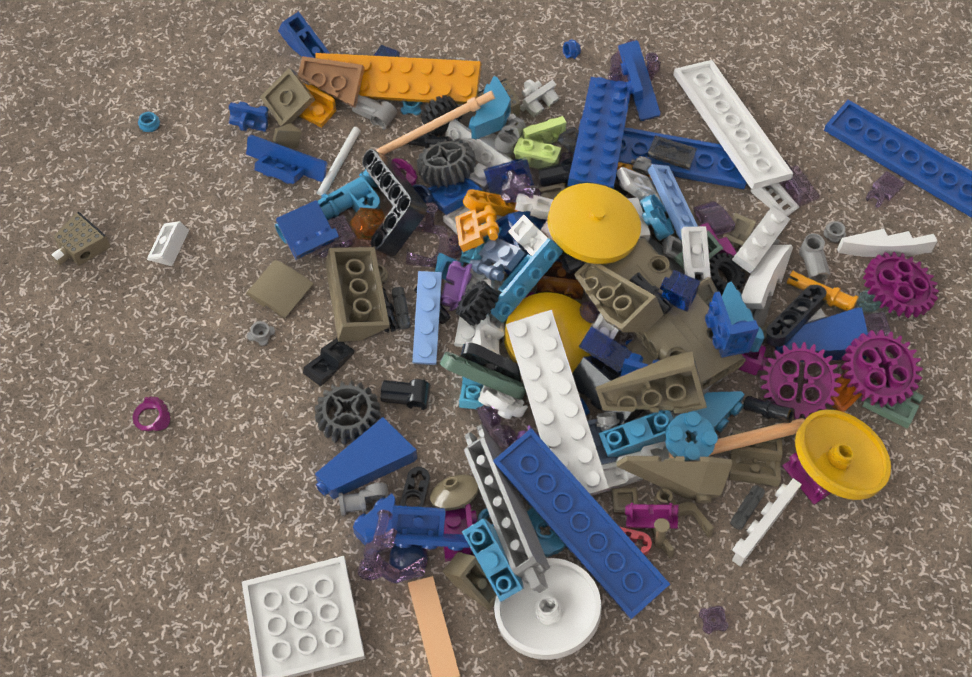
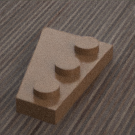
M302 56L298 77L304 82L356 108L365 68L360 64Z

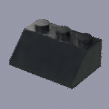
M606 354L603 358L598 355L583 357L572 373L577 391L585 394L591 400V404L594 407L603 410L596 387L619 378L622 368ZM644 410L604 412H615L617 419L620 420L617 425L620 426L633 421Z

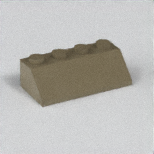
M375 247L329 248L325 266L338 342L362 341L389 328Z

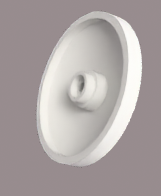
M546 558L550 566L544 573L548 585L547 589L538 593L532 590L530 584L525 583L522 579L524 589L500 602L497 595L495 599V618L501 635L513 649L535 659H558L578 651L593 637L601 619L602 606L600 594L592 577L578 565L556 558Z

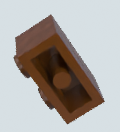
M555 261L537 282L536 294L551 292L562 294L572 299H582L583 287L574 275L576 272L572 274L566 273L562 263Z

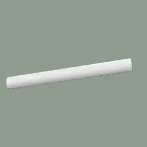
M352 128L319 187L317 195L326 194L361 132L359 128Z

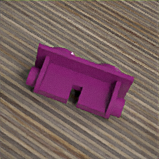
M797 452L789 457L790 461L782 465L792 479L801 483L800 489L813 505L831 494L809 476L803 468Z
M669 503V505L627 504L625 505V515H627L626 528H655V521L664 518L670 524L669 529H678L679 505H673L672 503Z

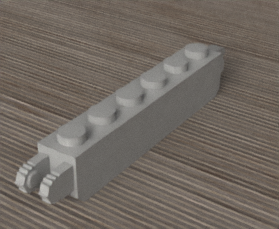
M480 424L477 426V431L480 435L479 439L471 432L465 435L468 446L464 449V452L511 570L516 576L521 577L525 583H529L532 590L541 593L548 588L544 573L550 568L519 492L493 462L502 453L499 444L492 439L487 427L484 424Z

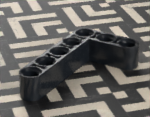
M369 149L363 156V167L393 205V208L373 234L370 245L375 247L376 251L393 257L400 251L424 218L427 205L389 157Z

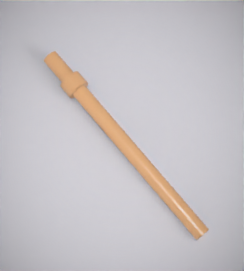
M491 90L478 98L473 97L467 100L466 104L378 148L377 152L385 155L470 111L475 112L481 109L483 104L495 99V95Z

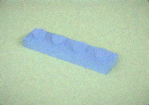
M652 164L648 169V173L677 232V236L682 240L681 229L683 227H698L670 167Z
M418 271L413 364L437 365L442 272Z

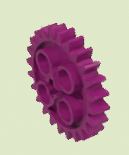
M887 252L882 256L878 254L875 259L873 258L864 271L866 273L863 277L866 280L864 286L870 288L867 293L875 295L873 301H880V308L887 306L888 313L895 310L898 317L902 313L907 318L911 315L915 318L920 314L925 315L938 299L936 295L939 290L935 289L937 282L931 281L934 275H927L928 268H921L920 261L915 264L912 256L909 259H905L904 253L900 257L895 252H892L891 255Z
M873 330L867 336L862 333L858 339L855 338L851 342V345L845 350L847 354L842 357V360L846 363L841 366V369L848 371L843 375V378L851 380L847 387L854 386L856 388L853 395L863 394L861 401L870 398L872 406L877 401H879L882 408L887 402L891 407L897 402L902 404L906 398L909 399L913 395L912 391L915 392L919 388L916 383L922 380V377L917 374L923 368L916 366L921 361V358L913 357L917 350L909 351L910 342L902 344V336L900 335L897 339H894L892 331L887 336L884 335L883 330H880L877 335ZM885 351L890 352L893 358H889ZM862 356L868 357L871 363L866 362ZM893 374H897L901 381L896 380ZM870 378L875 379L878 386L872 384Z
M795 342L792 344V350H789L784 345L782 354L775 350L774 355L776 359L774 360L769 357L767 359L771 366H763L762 368L768 375L760 377L761 380L767 382V384L761 386L762 390H768V393L763 398H771L776 404L794 408L795 420L799 419L800 415H803L804 419H806L810 413L817 412L819 409L827 410L825 404L833 406L835 403L830 397H838L839 394L834 391V388L841 387L840 383L835 382V379L840 378L841 374L833 373L838 365L829 364L832 356L824 358V349L817 353L815 352V344L809 350L806 348L805 342H803L799 349ZM803 360L805 362L803 380L807 381V383L803 384L801 402L797 403L798 383L794 382V380L798 379L800 361ZM789 362L793 363L796 367V372L790 375L782 370V366ZM811 365H816L820 368L821 374L818 377H812L808 374L807 368ZM784 386L791 387L794 391L793 397L789 399L783 398L780 394V389ZM808 389L816 390L819 395L816 401L807 400L805 391Z

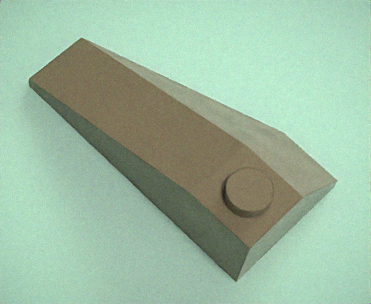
M586 262L574 274L605 321L623 333L648 331L664 315L655 295L601 264Z
M693 351L664 358L596 387L604 411L633 412L635 409H642L659 413V410H668L682 414L707 408Z
M626 456L617 461V467L662 488H667L686 499H696L697 503L706 504L711 503L712 499L721 496L732 467V459L700 457L699 460L688 462L685 461L684 456H676L661 461L659 456Z

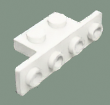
M456 119L450 121L445 136H449V141L455 139L456 142L462 140L463 143H468L472 147L478 162L497 172V175L506 182L512 181L518 167V163L508 157L513 153V150L511 153H503L494 147L497 136L493 133L476 140L472 139L471 129Z

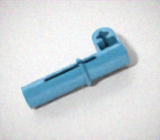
M362 176L330 194H322L321 199L317 200L327 221L331 218L337 219L340 213L351 207L365 221L376 220L380 215V199ZM276 223L275 228L278 235L280 236L282 241L285 244H287L278 224Z

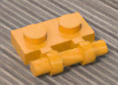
M486 205L484 210L479 213L474 208L455 217L459 246L463 252L483 244V237L487 235L490 240L498 238L499 225L496 222L497 214L492 205Z

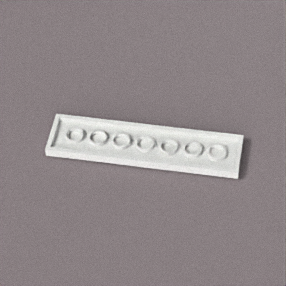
M712 60L674 70V77L752 190L792 178L793 172Z
M552 310L506 324L540 438L591 496L609 491Z

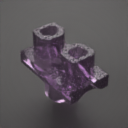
M513 170L507 171L508 182L502 186L501 198L504 202L515 203L519 193L525 194L529 198H533V195L541 197V191L538 187L530 188V178L526 174L517 175Z

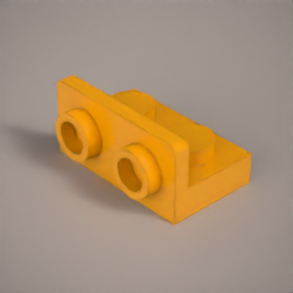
M304 83L315 98V101L299 117L322 128L336 112L335 99L331 95L315 89L312 85Z

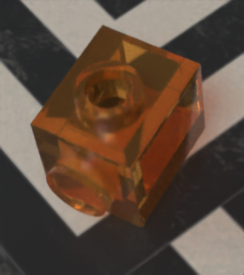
M360 207L349 223L359 240H371L373 234L385 219V215L382 209Z

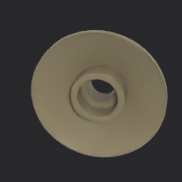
M461 474L440 481L430 493L432 505L435 508H445V511L469 504L479 491L476 479L470 475Z

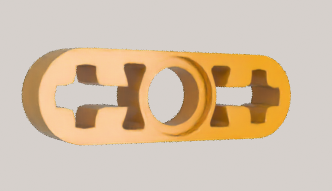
M470 189L463 199V204L470 210L476 208L478 212L483 211L486 205H492L499 216H505L517 211L515 210L516 198Z

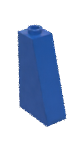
M862 307L805 324L785 346L792 350V344L795 342L799 349L803 342H805L806 348L810 350L815 344V352L819 353L822 349L825 350L824 358L832 356L831 361L842 360V357L847 354L845 350L851 345V342L855 338L858 339L862 333L866 336L868 334ZM783 346L775 347V350L782 354Z
M382 417L315 473L316 487L322 495L326 496L329 494L333 499L339 497L338 493H343L344 495L417 460V450Z

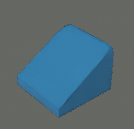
M439 253L435 272H442V279L446 280L449 265L453 261L458 260Z

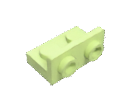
M561 116L536 125H530L523 129V135L520 138L531 139L532 141L544 144L563 140L566 133V121Z
M519 138L514 148V154H516L515 162L536 169L557 165L560 161L561 147L532 141L531 139Z

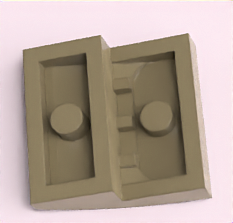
M274 260L246 294L260 305L268 306L285 319L314 283L291 267Z
M733 430L732 435L743 433V431ZM782 438L731 450L730 459H732V467L729 472V480L779 487L781 482Z

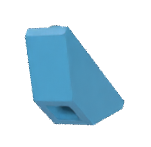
M493 76L490 84H486L484 94L492 90L495 99L483 104L481 109L476 111L475 117L472 116L470 119L469 129H471L472 139L476 140L502 130L510 116L511 99L498 77Z
M732 282L727 283L722 299L731 324L734 325L742 320L747 322L754 321L752 312L743 302L739 290H736ZM760 327L750 350L752 352H758L764 340V334Z
M741 391L707 392L704 395L707 408L695 410V412L705 417L711 423L715 432H722L729 423L727 419L731 414L736 416L744 406L742 400L745 394ZM691 433V441L696 443L695 436Z
M660 410L659 413H652L599 433L607 456L620 457L640 452L644 446L664 442L666 440V427L673 420V416L668 410Z
M485 518L462 531L500 602L524 589L522 578L516 576L511 570L495 528Z

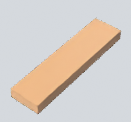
M433 576L408 582L432 677H460Z

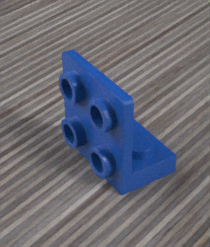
M316 200L276 218V222L295 260L328 246L339 238L336 229H331Z
M714 293L712 301L709 303L708 313L705 315L706 325L708 328H711L713 333L714 348L719 350L721 358L750 352L759 330L756 320L749 322L742 320L732 325L721 293Z

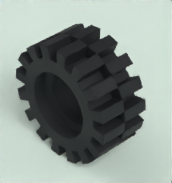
M443 95L442 98L438 96L436 101L432 99L430 105L426 104V110L421 112L423 114L421 115V121L425 125L459 106L451 96ZM463 116L456 118V120L459 121ZM450 122L434 129L430 133L432 135H444Z
M719 253L709 259L711 279L717 291L721 293V296L727 283L732 282L736 290L743 287L742 284L745 283V279L742 278L745 276V272H741L742 267L732 261V255L726 256V253ZM718 269L724 272L727 282L721 279Z
M483 280L481 282L478 281L476 285L473 284L471 289H468L467 293L461 297L462 300L458 302L456 307V314L472 326L478 325L481 320L484 321L486 315H490L491 309L495 308V303L499 300L498 292Z

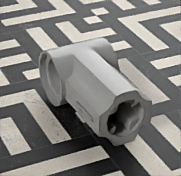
M358 95L356 108L352 107L353 112L369 119L374 126L382 127V130L386 129L397 115V109L387 101L379 103Z
M811 233L805 237L799 249V254L804 259L809 278L814 281H823L831 275L823 250L825 241L820 235Z

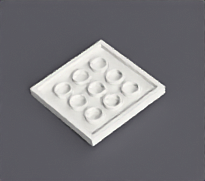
M344 556L242 581L257 677H296L366 659Z

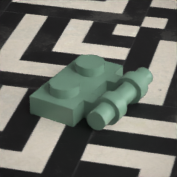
M912 391L913 395L909 399L906 398L902 404L897 402L891 407L887 402L883 408L880 406L879 401L872 406L870 398H867L862 407L908 429L919 408V405L911 402V400L920 404L924 395Z

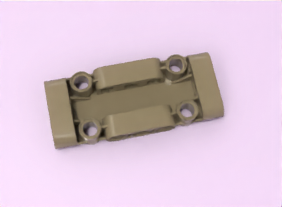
M645 238L638 239L635 248L625 258L613 263L601 264L627 280H630L639 272L652 286L656 285L659 288V293L673 304L672 309L667 314L665 313L648 331L633 332L653 358L657 359L660 357L662 360L670 356L693 351L703 390L733 373L745 363L746 359L742 354L721 358L719 350H716L711 338L713 337L712 330L707 327L705 315L708 313L709 307L679 272L674 273L670 269L669 260L665 256L659 255Z

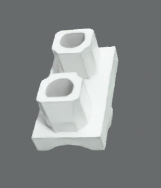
M527 80L524 82L525 90L522 91V95L526 98L523 99L520 109L522 111L527 110L535 117L544 109L539 100L543 99L548 107L557 102L559 97L554 91L555 82L551 80L542 87L540 81L534 83L532 80Z

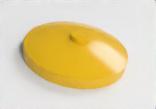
M583 183L564 189L554 198L548 213L549 232L556 244L570 256L588 263L608 264L625 258L635 248L641 233L640 217L633 204L618 191L600 184Z
M551 292L537 293L524 298L508 316L506 324L552 310L571 372L573 373L583 357L595 355L582 347L592 324L595 323L584 306L568 296ZM505 324V347L512 361L517 363Z
M820 410L809 415L799 426L795 437L798 458L809 476L825 490L842 498L864 500L876 495L887 484L891 474L889 454L878 435L863 421L842 411Z

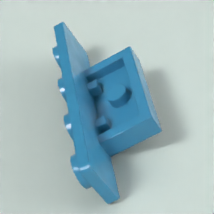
M547 238L533 256L527 254L498 288L501 294L498 297V302L495 303V308L491 309V314L501 323L508 318L563 253V250L553 240Z

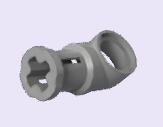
M518 117L511 119L498 133L494 147L503 153H511L515 143L523 135V129L526 128L525 122Z
M370 484L364 490L354 494L343 495V493H338L341 516H345L348 512H367V503H373V500L389 496L387 484Z

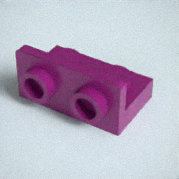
M470 503L465 505V508L445 512L444 534L463 535V530L477 523L476 510L471 511ZM443 546L445 562L451 561L457 552L475 556L471 548H463V550L456 551Z

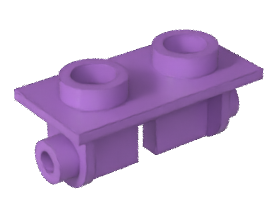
M453 261L449 265L446 280L452 282L453 285L449 283L444 284L441 300L442 305L450 306V311L456 309L458 302L462 300L461 297L465 295L466 286L472 277L470 273L472 264L462 267L460 262Z

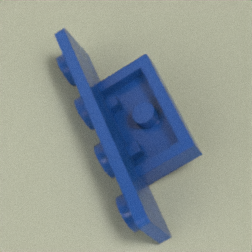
M636 40L619 45L618 50L622 63H620L622 74L627 76V91L629 95L632 94L640 121L659 117L660 110L639 41Z
M254 135L248 136L246 154L259 159L255 162V171L261 172L265 176L275 177L288 184L296 183L303 176L323 182L326 177V161Z
M393 505L391 531L365 529V542H370V545L384 546L385 543H390L402 548H409L411 545H422L426 549H436L438 546H445L450 550L456 551L470 548L464 535L444 534L445 508Z

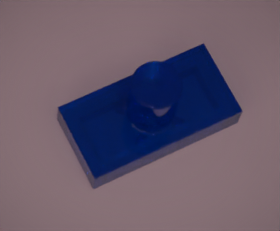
M593 326L590 327L579 345V348L619 373L622 371L625 358L628 359L633 351Z

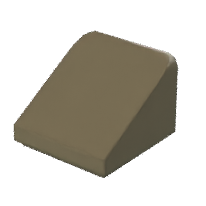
M290 123L275 129L272 142L295 149L299 146L302 132Z

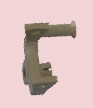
M662 488V491L658 490L653 504L669 505V503H672L673 505H679L678 517L684 515L694 516L706 536L709 538L713 535L714 527L701 513L695 503L683 502L677 504L669 489ZM664 518L657 519L654 523L655 528H651L655 536L654 544L657 548H663L668 558L674 556L675 549L666 538V531L669 530L670 524Z

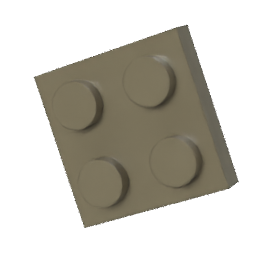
M291 68L285 71L260 96L280 126L292 123L315 101L310 91Z

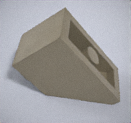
M457 552L442 572L454 586L490 611L495 604L496 593L477 558Z

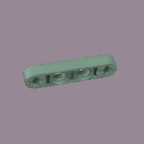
M445 352L440 361V365L445 369L516 399L522 400L526 393L525 386L520 381L453 353Z

